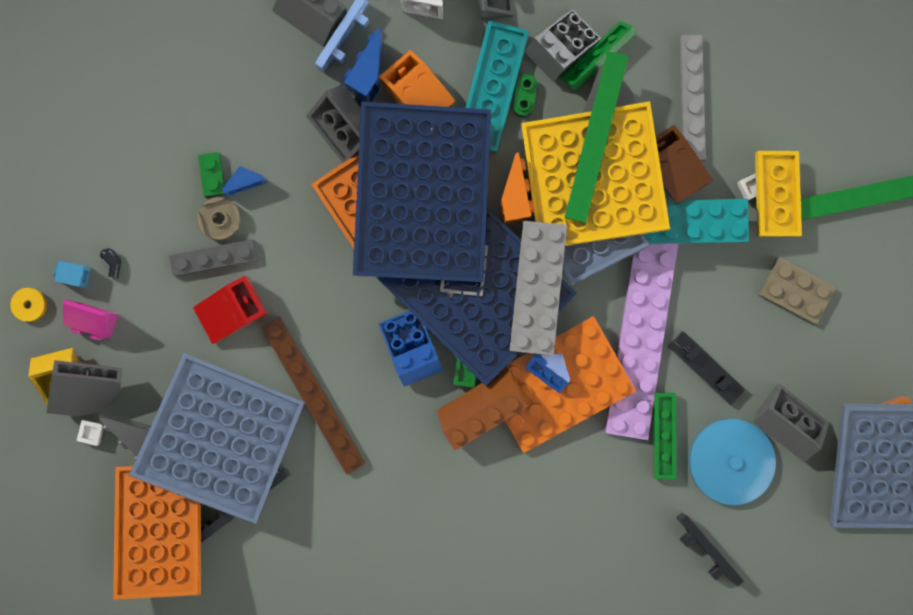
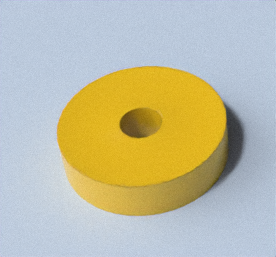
M22 288L11 299V311L21 321H37L43 317L47 310V299L37 289ZM28 301L32 304L29 309L26 306Z

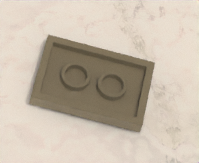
M779 257L758 295L811 324L817 325L836 287Z

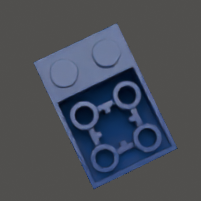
M379 28L375 33L372 32L366 41L368 45L365 50H361L357 54L355 66L353 69L349 68L344 76V84L347 91L362 102H372L381 86L379 76L382 72L384 41L381 29Z
M411 311L379 323L397 374L404 387L443 371L425 325Z

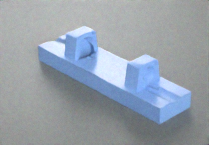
M368 0L354 1L316 60L315 65L318 70L325 73L333 59L343 64L347 57L340 50L341 46L356 24L365 29L369 23L368 18L362 15L369 4Z

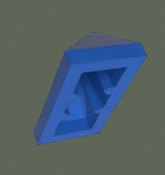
M239 166L222 190L225 195L230 196L267 183V180L263 175Z
M535 354L525 367L559 394L570 382L562 354H554V356Z

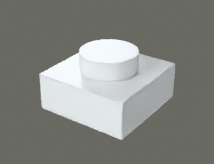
M756 173L736 182L744 199L750 200L756 197Z
M82 420L77 441L99 446L104 431L102 424Z

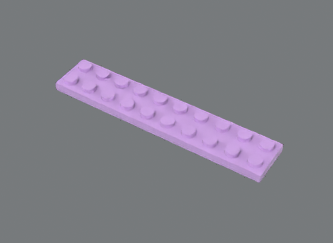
M678 244L649 245L632 255L617 358L636 392L609 406L605 433L648 440Z

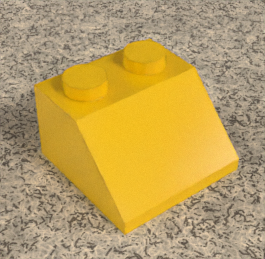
M73 348L31 358L28 377L46 405L48 404L54 360L81 363Z

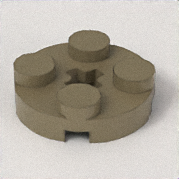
M221 197L211 198L202 205L203 207L198 212V226L211 239L226 240L240 230L241 214L238 207L230 200ZM218 213L225 217V220L220 225L218 222H214Z

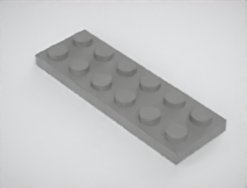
M523 221L510 351L554 356L567 225Z

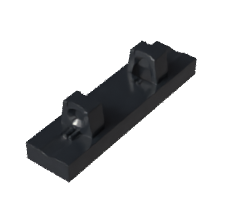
M681 331L667 346L729 405H732L745 391L730 374L684 331ZM722 376H724V379H723L721 382H719V383L716 384V382H717Z
M683 512L679 514L676 519L687 531L680 538V541L686 547H689L696 541L715 563L708 571L712 578L718 580L725 574L737 587L742 584L744 580L690 518Z

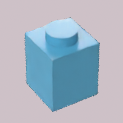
M59 261L58 265L54 268V282L86 288L91 268Z

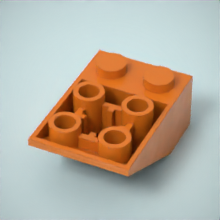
M411 50L379 76L382 89L397 104L451 107L456 102L428 66Z
M519 152L515 154L500 203L502 220L506 226L529 221L534 213L533 202L528 200L527 196L530 192L529 181L524 179L523 176L525 174L524 171H526L524 158H520Z

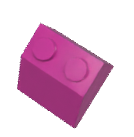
M64 299L63 325L71 327L70 332L81 335L83 332L91 334L90 338L103 341V338H111L119 314L81 302Z

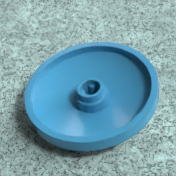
M723 419L713 422L696 436L690 448L689 469L692 479L703 494L716 502L726 505H741L751 502L766 491L774 477L776 457L773 446L765 433L749 422L738 419Z

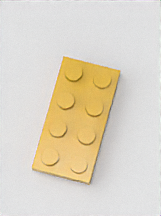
M799 151L755 152L757 237L802 236Z

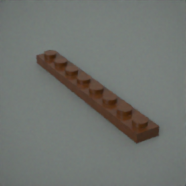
M279 316L262 326L264 334L346 475L364 465V459L282 318Z

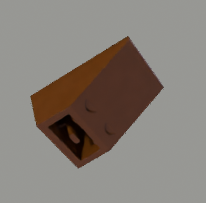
M672 125L656 136L663 187L677 205L713 182L712 177L675 125Z

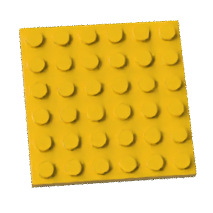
M650 101L616 107L586 224L567 220L564 217L592 111L521 123L535 222L567 225L565 246L670 230Z

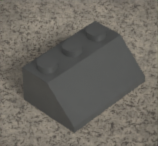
M276 0L273 12L324 47L347 14V8L338 0Z
M343 84L326 90L306 117L342 163L359 153L361 107Z
M778 384L764 401L753 421L760 429L766 431L777 442L781 443L804 462L822 449L830 424L781 384Z

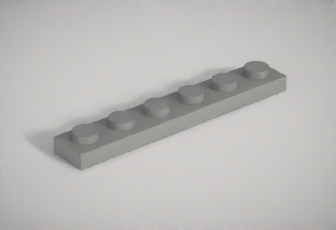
M681 35L682 135L686 138L700 161H705L702 35Z

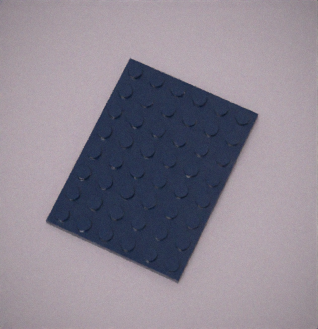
M361 102L353 276L483 282L491 128L490 109Z
M488 208L485 236L488 254L484 257L487 258L486 271H484L485 280L483 287L480 288L481 282L445 281L444 289L461 291V294H453L452 298H450L448 292H440L441 280L376 277L486 387L520 353L510 351L521 239ZM563 279L561 281L558 314L577 295ZM482 289H483V297L479 296V293H480V291H481ZM463 291L477 292V296L464 295Z

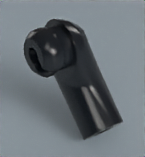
M110 248L101 250L100 258L104 259L110 266L108 277L119 279L121 258Z

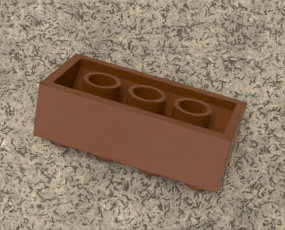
M507 367L487 387L483 383L479 384L438 409L437 413L443 433L455 451L526 409L531 402L510 368Z

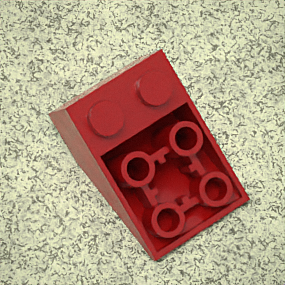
M243 276L224 286L193 307L212 345L269 315L250 277Z

